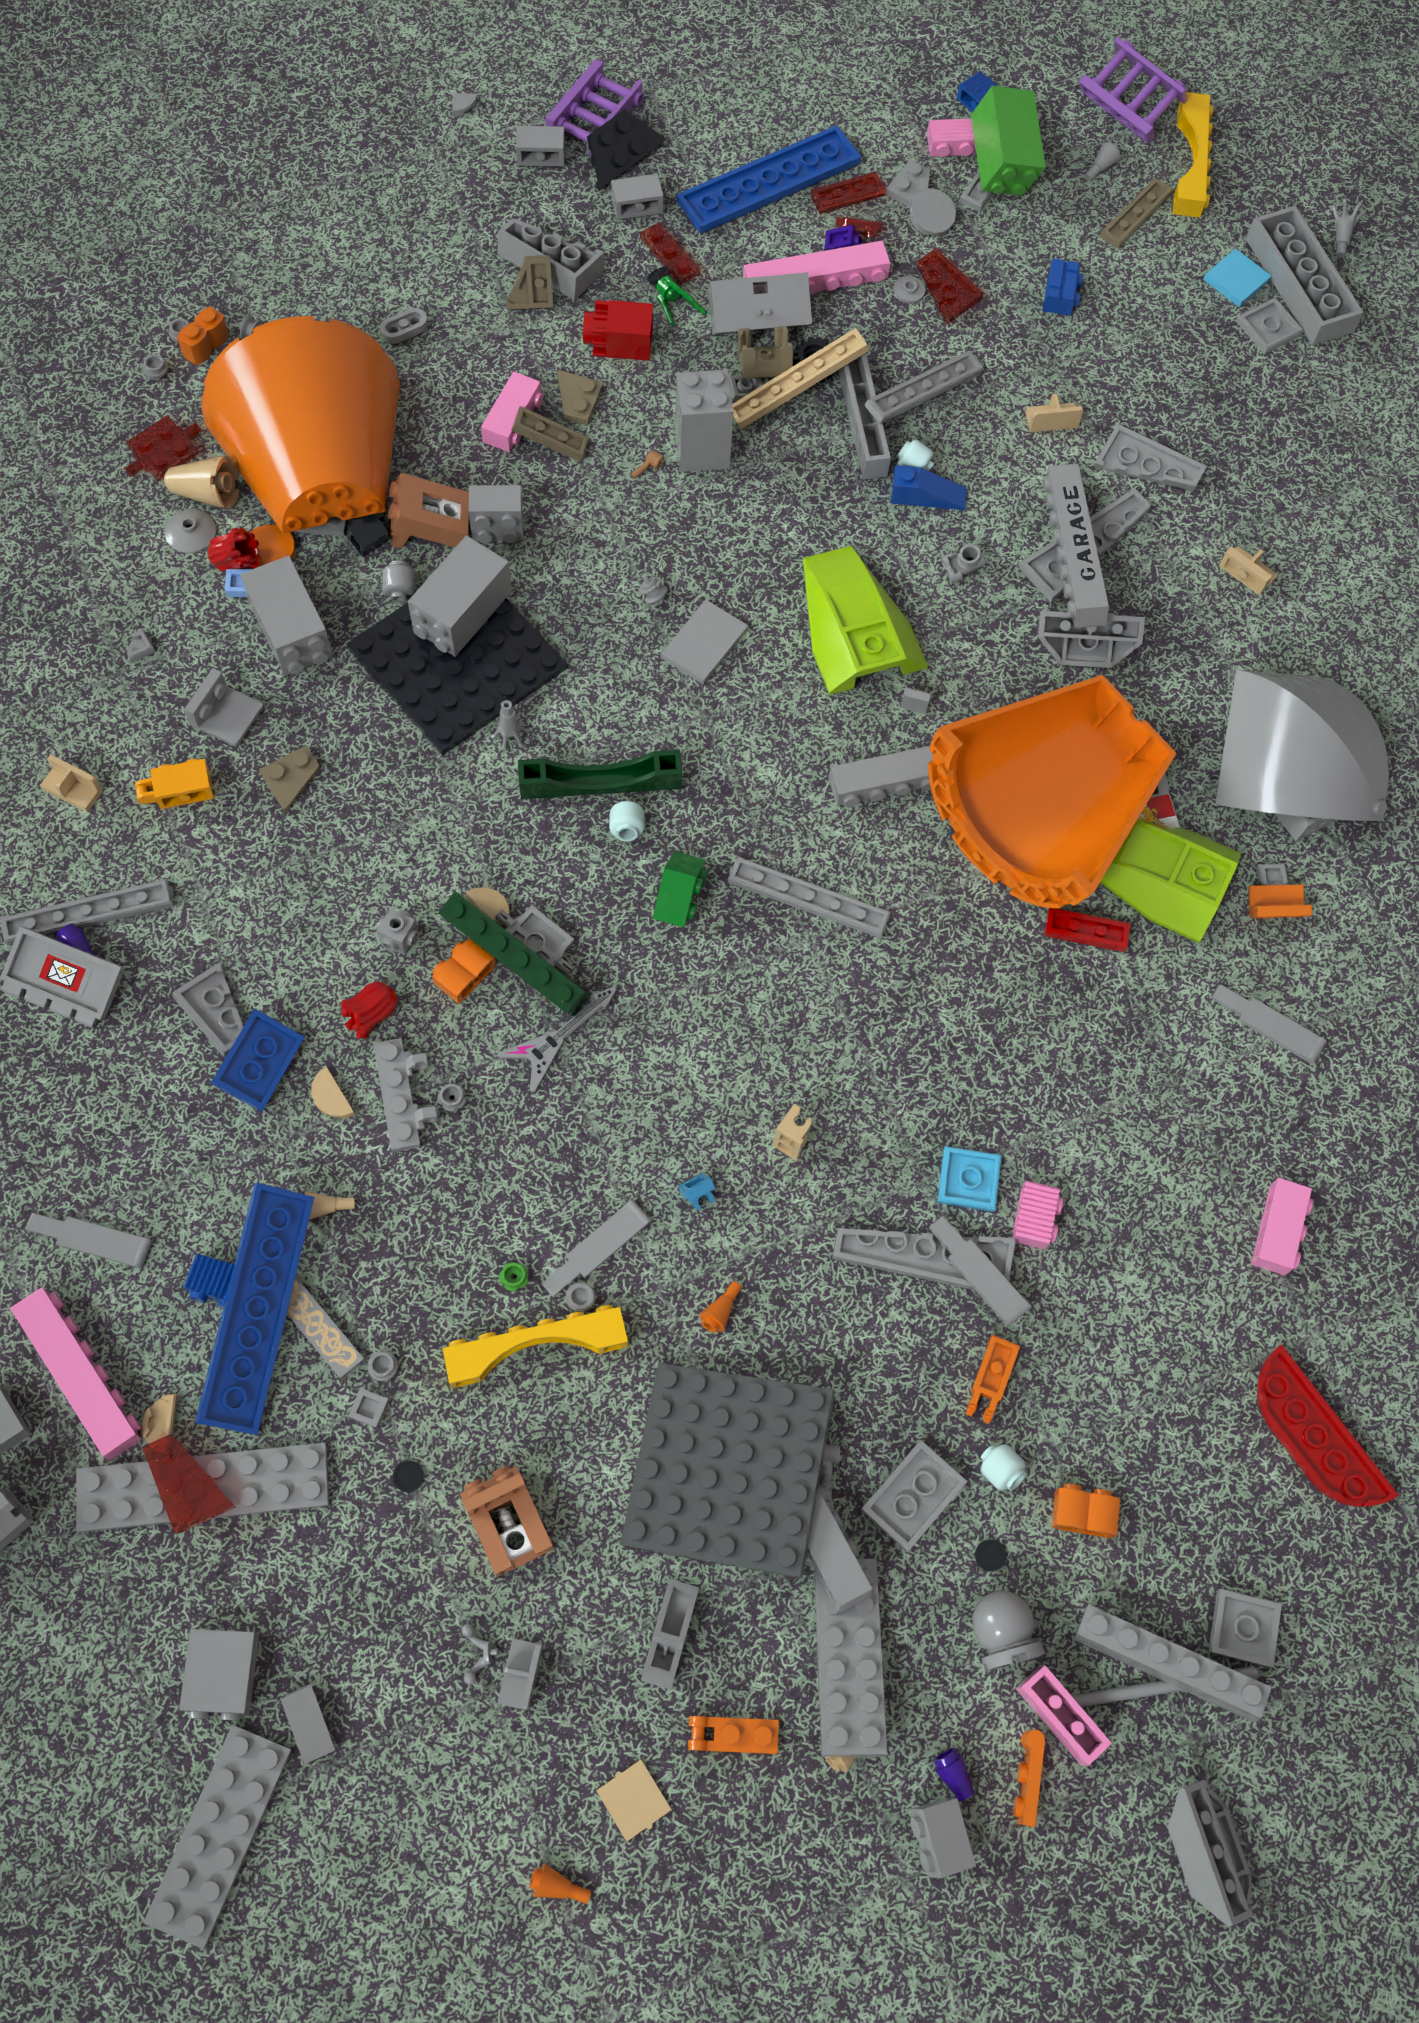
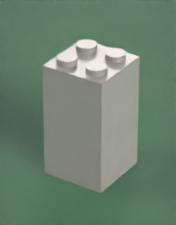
M728 370L676 373L675 436L680 472L730 468L733 405Z
M466 535L408 600L414 633L421 639H428L433 642L440 651L448 652L456 657L512 592L509 561Z
M289 555L239 574L251 609L284 676L298 674L306 667L314 664H323L333 657L326 629Z

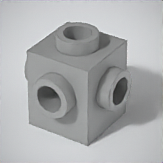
M390 908L387 915H383L377 923L376 930L380 943L389 951H397L405 955L410 946L412 947L418 939L419 931L416 921L406 911L400 910L398 912Z

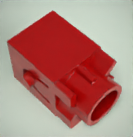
M595 300V311H585L583 321V344L594 345L593 356L650 361L653 334V304Z

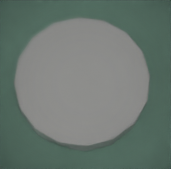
M934 188L923 189L916 194L910 203V221L915 229L923 235L941 236L948 232L955 221L956 210L954 203L941 190Z

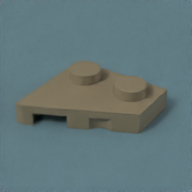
M550 255L525 256L506 302L507 310L553 307Z
M558 370L557 378L564 419L588 426L603 390V382Z
M306 745L259 769V772L283 812L286 813L290 810V805L296 797L304 792L308 782L314 779L321 769Z

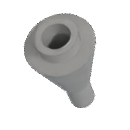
M1104 143L1093 166L1087 171L1084 178L1091 182L1098 173L1120 161L1119 148L1113 143Z

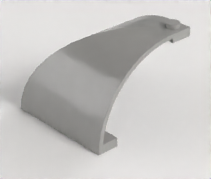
M1236 670L1215 805L1311 818L1382 821L1387 809L1386 797L1389 781L1387 751L1379 726L1359 698L1336 682L1321 677Z

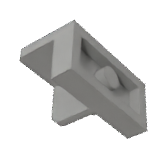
M512 1638L507 1664L503 1670L504 1676L497 1704L529 1711L544 1647L542 1643H532Z

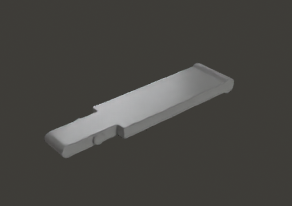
M1219 985L1211 997L1214 1001L1225 1006L1230 1012L1233 1011L1240 1015L1238 1021L1310 1064L1315 1063L1327 1042L1324 1038L1252 997L1249 1001L1239 993H1235L1223 985Z
M631 1199L565 1255L568 1261L563 1266H559L542 1283V1286L552 1297H555L566 1286H570L579 1275H582L585 1279L650 1224L652 1220Z
M31 1213L25 1230L41 1234L43 1237L57 1239L56 1245L139 1269H142L152 1240L68 1216L64 1222L57 1220L55 1217Z
M943 1216L929 1226V1229L939 1239L941 1245L944 1248L946 1247L951 1253L948 1257L950 1262L1001 1318L1006 1326L1009 1327L1031 1308L1029 1303L1018 1293L971 1239L966 1242L960 1236L959 1231L955 1230Z

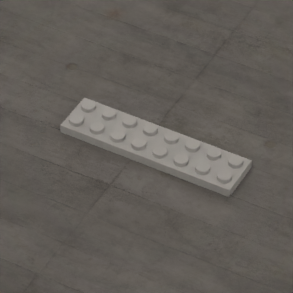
M326 1443L76 1469V1532L78 1533L329 1506Z

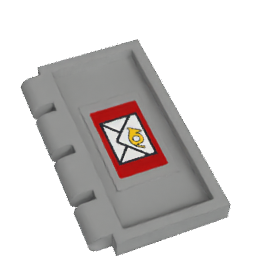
M20 926L0 979L4 980L2 992L21 999L26 991L25 1001L44 1009L51 1002L49 1008L51 1012L72 1019L77 1010L75 1021L94 1029L99 1020L106 1019L125 967Z

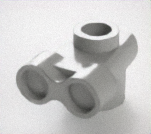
M971 544L964 546L958 554L953 555L951 552L941 556V562L951 584L962 580V576L974 572L985 565V559L980 548Z

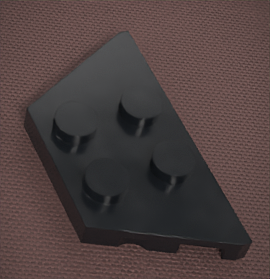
M622 110L587 136L588 146L591 150L592 168H595L597 176L596 188L600 190L666 141V139L627 110Z

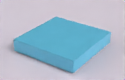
M1235 248L1209 270L1203 280L1240 307L1264 287L1272 276Z
M945 1146L943 1149L937 1203L995 1212L1002 1155Z

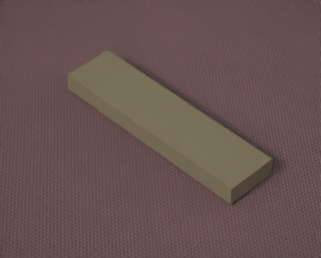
M1154 178L1101 231L1100 238L1119 249L1173 194L1174 189Z

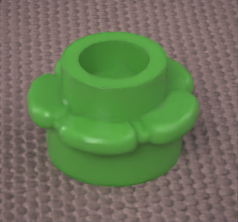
M508 1263L499 1274L500 1283L505 1285L506 1290L516 1291L518 1288L526 1286L528 1271L522 1264ZM515 1274L517 1278L512 1279L511 1276Z

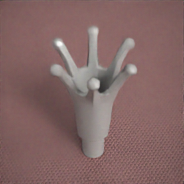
M1347 199L1342 200L1343 211L1340 217L1335 205H1331L1337 225V257H1345L1346 248L1350 244L1354 227L1366 213L1365 210L1361 211L1356 217L1360 206H1362L1360 201L1350 216L1347 215L1346 210Z
M508 700L501 703L499 720L496 722L499 726L495 733L490 736L491 739H495L499 733L503 735V745L501 747L503 751L507 749V740L511 736H514L518 746L523 748L524 744L521 742L518 732L519 730L526 734L530 732L528 728H524L519 723V718L512 707V703Z

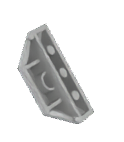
M1040 611L1038 638L1059 665L1112 668L1142 644L1145 617L1108 615L1106 626L1075 628L1073 617H1068V612Z
M1205 1780L1180 1788L1168 1830L1190 1894L1226 1926H1233L1252 1917L1253 1907L1250 1905L1252 1898L1251 1873L1228 1808L1218 1795L1209 1788V1784Z

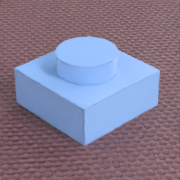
M226 569L225 593L227 597H247L239 574L252 569Z

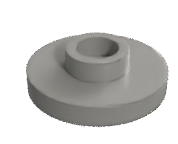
M904 276L895 282L893 288L894 295L904 303H916L924 297L925 285L914 276Z

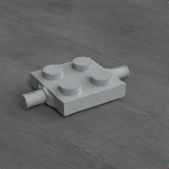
M532 905L523 915L515 919L504 912L503 909L497 913L495 919L507 927L506 930L565 975L570 976L575 967L565 961L563 956L574 943V938Z

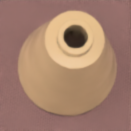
M218 456L170 467L164 475V484L170 493L222 509L232 508L239 495V489H235V480H239V473L235 462L230 457Z

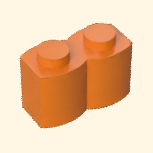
M210 306L203 309L196 316L194 322L183 327L177 336L183 357L193 364L199 365L210 357L213 349L223 345L229 337L225 317Z
M470 938L465 942L461 941L452 950V957L446 961H440L435 966L432 976L433 983L456 1003L460 1004L496 967V958Z
M1064 1484L1063 1488L1055 1490L1051 1528L1112 1539L1117 1536L1120 1498L1112 1496V1492L1109 1490L1094 1489L1093 1493L1082 1491V1486Z

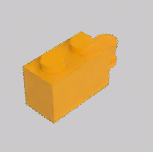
M190 759L184 763L161 765L158 768L150 769L151 778L139 780L135 783L137 802L140 804L157 802L160 809L214 799L210 770L205 759Z

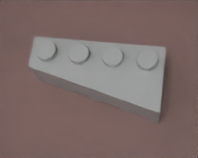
M513 218L498 231V255L520 268L525 256L550 255L552 287L573 300H576L603 274L605 252L598 249L595 252L585 249V244L576 242L575 245L563 241V236L555 233L553 235L544 234L541 228Z

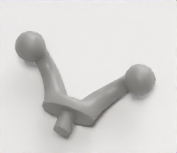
M465 1624L462 1627V1634L482 1649L484 1656L464 1675V1682L468 1685L474 1684L476 1681L475 1674L486 1665L492 1663L493 1655L499 1654L498 1648L492 1649L490 1641L482 1640L473 1634L474 1627L471 1624Z

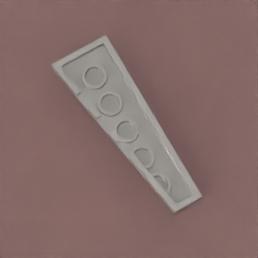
M1135 488L1090 517L1098 558L1149 512L1151 504ZM1053 541L1021 561L1019 569L1051 603L1064 592V583H1066L1060 577V565L1062 562H1057L1056 551L1058 544H1054Z
M838 1228L832 1256L834 1260L975 1290L950 1262L948 1257L951 1253L946 1247L944 1248L941 1245L939 1239L933 1233L905 1234L904 1232L897 1231L881 1232L879 1230ZM979 1236L978 1238L962 1237L966 1242L971 1239L1009 1281L1016 1239Z

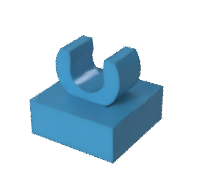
M704 1173L678 1186L682 1196L691 1202V1205L697 1210L701 1209L698 1200L703 1195H706L710 1203L714 1202V1195L710 1191L715 1189L711 1178Z

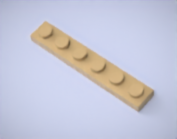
M855 328L732 404L733 418L740 429H743L869 351L867 343Z

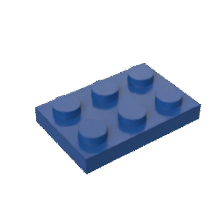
M254 1008L210 1084L262 1112L305 1037Z

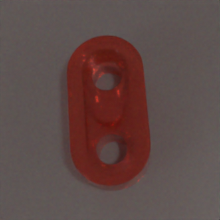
M836 216L835 227L840 228L853 225L855 230L863 231V236L877 237V233H882L883 222Z

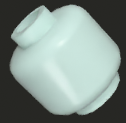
M907 440L896 456L899 459L897 464L900 466L920 467L929 471L934 465V462L931 461L933 451L919 440H913L911 443Z
M622 801L615 804L609 814L611 834L625 842L633 841L640 837L645 828L643 808L631 801Z
M1007 1444L998 1447L992 1445L981 1456L983 1463L980 1471L998 1490L1008 1489L1012 1491L1026 1477V1472L1024 1471L1026 1467L1025 1461Z

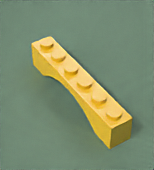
M1186 92V103L1183 104L1180 101L1177 108V127L1183 132L1190 144L1193 154V166L1178 181L1173 196L1172 214L1201 217L1203 209L1208 208L1210 194H1206V191H1208L1210 185V176H1207V173H1209L1211 158H1208L1211 151L1212 141L1208 140V138L1211 136L1213 126L1212 123H1209L1213 113V106L1210 105V95Z
M613 1305L598 1307L596 1312L584 1315V1312H575L567 1315V1319L555 1322V1319L552 1318L537 1322V1326L531 1328L520 1325L509 1328L508 1333L496 1335L495 1332H489L479 1335V1340L467 1342L466 1339L452 1341L449 1343V1347L442 1348L449 1384L453 1389L482 1382L487 1374L503 1359L521 1349L537 1344L552 1342L569 1343L587 1348L598 1354L627 1348L628 1339L620 1307L613 1308Z

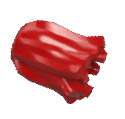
M232 528L229 534L214 537L210 540L207 551L208 559L220 571H226V569H255L259 567L261 561L259 556L260 550L257 548L259 542L255 540L253 533L248 532L244 528Z
M370 983L353 998L342 1000L341 1015L343 1017H351L344 1025L349 1031L354 1030L357 1038L366 1039L378 1023L389 1018L395 1011L398 998L394 990L386 983Z

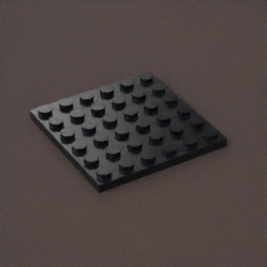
M507 598L456 657L448 652L440 651L433 642L428 639H421L414 633L408 603L346 643L350 652L442 755L498 718L503 701H510L513 707L568 669L566 661Z

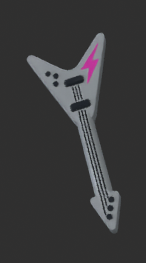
M616 987L595 993L593 995L594 1000L558 1031L550 1032L498 1053L499 1059L529 1060L532 1063L530 1091L535 1093L563 1045V1040L599 1009H607L616 993Z

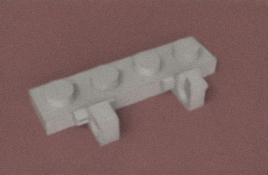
M402 1038L373 1043L392 1153L421 1147L418 1132L425 1130L424 1124L439 1121L436 1106L418 1109V1104H413L409 1078L413 1077V1071L429 1069L426 1053L412 1055L411 1051L404 1052Z

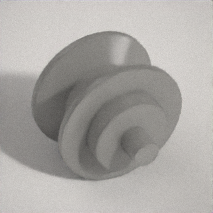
M248 316L243 322L239 323L241 338L243 339L252 334L253 328L264 324L262 320L255 322L253 316Z
M644 577L639 593L641 595L647 594L645 602L647 604L663 603L662 599L665 597L668 589L666 586H659L662 579L660 577Z

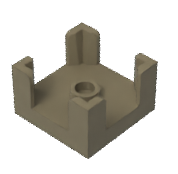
M787 326L775 327L774 346L750 347L749 328L738 329V359L743 378L777 377L793 367L792 343H788Z

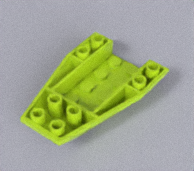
M852 546L803 558L812 653L829 695L853 689L856 677L899 666L902 675L927 669L928 665L909 621Z
M1137 819L1100 883L1148 920L1200 943L1238 866L1241 853L1191 830Z

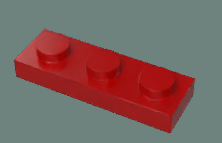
M1049 908L1044 936L1125 952L1128 945L1131 923Z

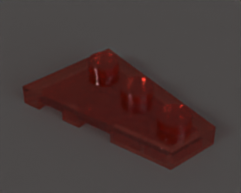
M937 248L918 260L917 268L946 325L983 299V292Z
M169 1434L142 1447L175 1534L178 1535L236 1508L173 1434Z

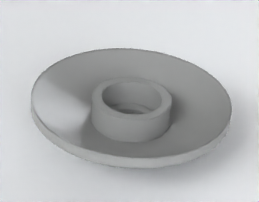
M196 509L184 510L169 519L165 527V538L168 544L179 552H199L207 548L210 540L216 536V524L213 518L204 511Z

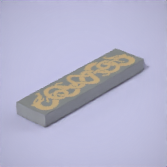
M295 1276L287 1315L342 1380L362 1364L365 1359Z

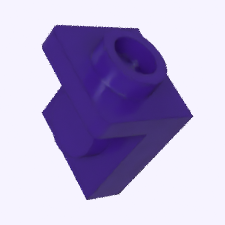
M853 225L827 230L824 250L863 244L862 236L857 234Z

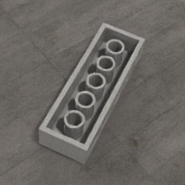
M1292 206L1254 218L1246 241L1265 271L1272 276L1271 281L1298 324L1303 328L1304 334L1313 346L1354 333L1364 312L1297 207Z

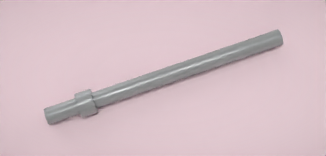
M1255 1666L1233 1669L1252 1679H1257L1258 1677ZM1156 1681L1071 1696L1081 1707L1184 1690L1165 1681Z

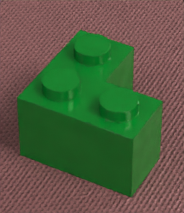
M674 851L663 870L652 919L680 927H685L689 919H694L697 910V904L693 903L695 894H700L708 875V870L704 869L705 859Z

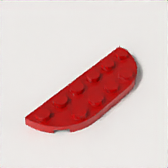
M1280 1345L1273 1350L1264 1361L1258 1376L1257 1399L1259 1408L1269 1428L1312 1484L1332 1500L1352 1507H1373L1399 1496L1285 1348Z

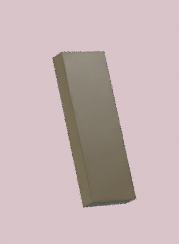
M522 406L517 410L511 429L513 432L578 461L582 460L589 439L585 435Z

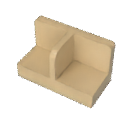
M1052 394L1049 405L1026 408L1025 413L1030 432L1078 428L1083 408L1082 406H1075V402L1059 404L1057 394Z
M1231 546L1225 552L1219 565L1258 595H1261L1277 577V573L1260 562L1264 553L1262 549L1253 557L1241 547L1233 548Z
M49 755L47 760L52 770L40 784L42 790L88 813L103 792L97 779L53 755Z

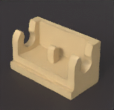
M793 1104L776 1128L773 1146L797 1161L802 1148L807 1142L806 1133L811 1126L812 1120L808 1118L803 1126H797L794 1120L798 1117L801 1108Z

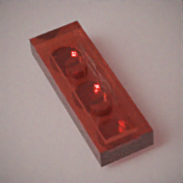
M877 172L812 189L811 199L819 214L884 196L885 187Z
M660 222L640 232V239L658 260L669 268L671 275L680 285L700 275V268Z

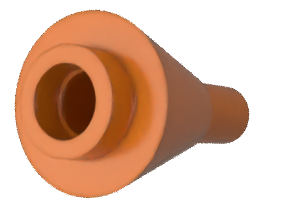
M732 1281L725 1293L699 1314L702 1320L701 1324L705 1329L713 1333L717 1331L724 1332L733 1301L742 1289L739 1283Z
M545 1863L542 1864L540 1869L535 1867L529 1883V1888L534 1889L533 1897L567 1899L568 1897L587 1904L591 1895V1890L572 1884L570 1880Z

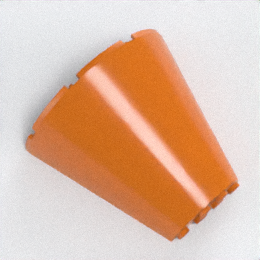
M314 316L282 318L253 328L252 334L240 341L239 337L236 338L218 355L204 381L205 388L201 396V407L206 427L226 455L233 459L239 473L283 534L326 525L331 517H339L344 521L385 512L400 391L398 373L392 359L388 357L383 351L382 346L374 338L355 326L331 318V322L315 321Z
M1103 675L941 726L933 736L929 748L933 757L932 761L928 763V775L931 792L942 821L948 818L956 832L952 835V838L969 861L994 884L1001 881L1011 888L1010 895L1036 906L1062 908L1065 904L1073 906L1084 901L1096 890L1174 759L1176 752L1146 720L1139 721L1135 718L1134 707L1117 691L1113 684Z

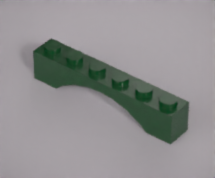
M680 750L653 751L629 761L606 765H572L545 758L518 760L521 799L682 789Z
M454 891L438 912L443 918L566 1014L575 1016L591 996L584 988L518 940L464 895Z

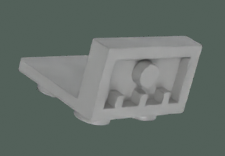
M212 668L184 708V711L192 727L237 747L262 711L263 704L228 687L222 672Z

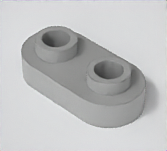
M411 308L385 319L380 326L383 340L390 344H396L424 332L428 326L427 316L423 310Z

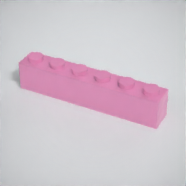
M883 241L747 264L743 267V278L808 272L810 294L822 290L832 291L839 287L858 286L861 283L880 282L888 279L890 260ZM754 285V294L765 293V285Z
M41 1287L10 1309L100 1453L111 1461L142 1439L138 1433V1430L142 1427L132 1413L128 1416L122 1406L126 1402L116 1388L111 1391L106 1383L110 1377L101 1364L96 1366L92 1361L91 1357L95 1353L86 1340L80 1342L75 1334L79 1331L77 1324L70 1315L66 1318L60 1310L64 1307L61 1299L55 1292L50 1294Z

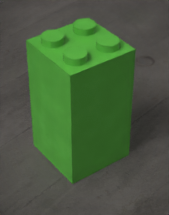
M991 86L971 114L982 191L995 194L1007 193L1020 196L1026 193L1046 168L1034 91Z

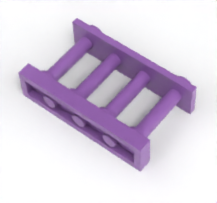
M1116 37L1114 43L1117 54L1096 78L1093 77L1091 79L1085 74L1080 79L1081 92L1149 144L1155 138L1153 123L1173 100L1177 98L1183 104L1186 103V86L1178 79L1174 81L1140 55L1129 41L1125 40L1123 42L1120 38ZM1124 59L1134 65L1113 91L1110 90L1108 92L1103 88L1102 84ZM1141 72L1150 77L1151 80L1130 104L1124 105L1120 102L1119 97ZM1158 85L1167 90L1168 93L1147 117L1141 118L1137 115L1136 110Z
M595 59L548 114L546 126L564 127L565 132L588 143L587 136L591 133L569 123L570 119L578 116L600 127L624 109L631 113L636 106L639 107L643 102V81L638 80L631 89H628L606 78L603 71V62ZM602 86L624 98L619 104H616L594 93L597 87L600 88ZM590 101L610 111L611 114L604 119L581 106L585 102Z

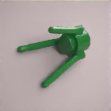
M664 276L658 281L656 289L659 294L656 298L661 303L671 326H674L675 322L666 301L674 302L680 296L703 315L707 314V311L694 301V298L683 290L671 276Z

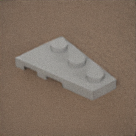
M219 962L172 992L176 1002L225 1058L243 1028V1024Z

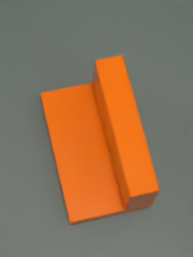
M1303 884L1248 886L1250 919L1312 916V905H1304Z

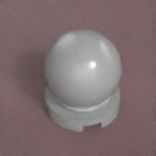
M1002 1590L991 1592L976 1604L972 1615L973 1632L978 1642L988 1650L987 1654L989 1656L981 1658L985 1672L1013 1663V1657H1016L1018 1663L1045 1654L1042 1642L1034 1643V1640L1031 1639L1035 1628L1034 1618L1031 1609L1024 1599L1013 1592Z

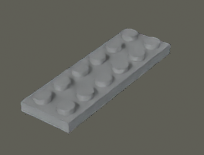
M857 1559L861 1568L867 1567L873 1577L875 1584L871 1586L873 1588L872 1596L839 1614L814 1569L821 1757L887 1756L877 1559Z
M236 1725L231 1726L144 1919V1924L201 1949H206L292 1749Z

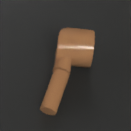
M650 451L646 456L645 462L632 472L631 476L635 479L650 466L658 470L664 463L663 455L656 451Z

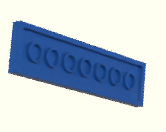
M836 125L677 194L676 201L701 234L861 164V155Z
M254 1183L195 1423L258 1435L312 1210L313 1196L261 1183Z

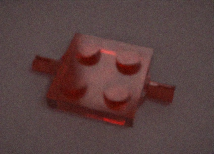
M168 415L126 441L127 447L135 455L136 461L124 467L125 471L132 477V475L144 469L146 472L151 473L157 481H160L164 478L165 473L170 467L186 464L199 455L198 449L192 444L190 438L201 432V428L194 422L183 430Z

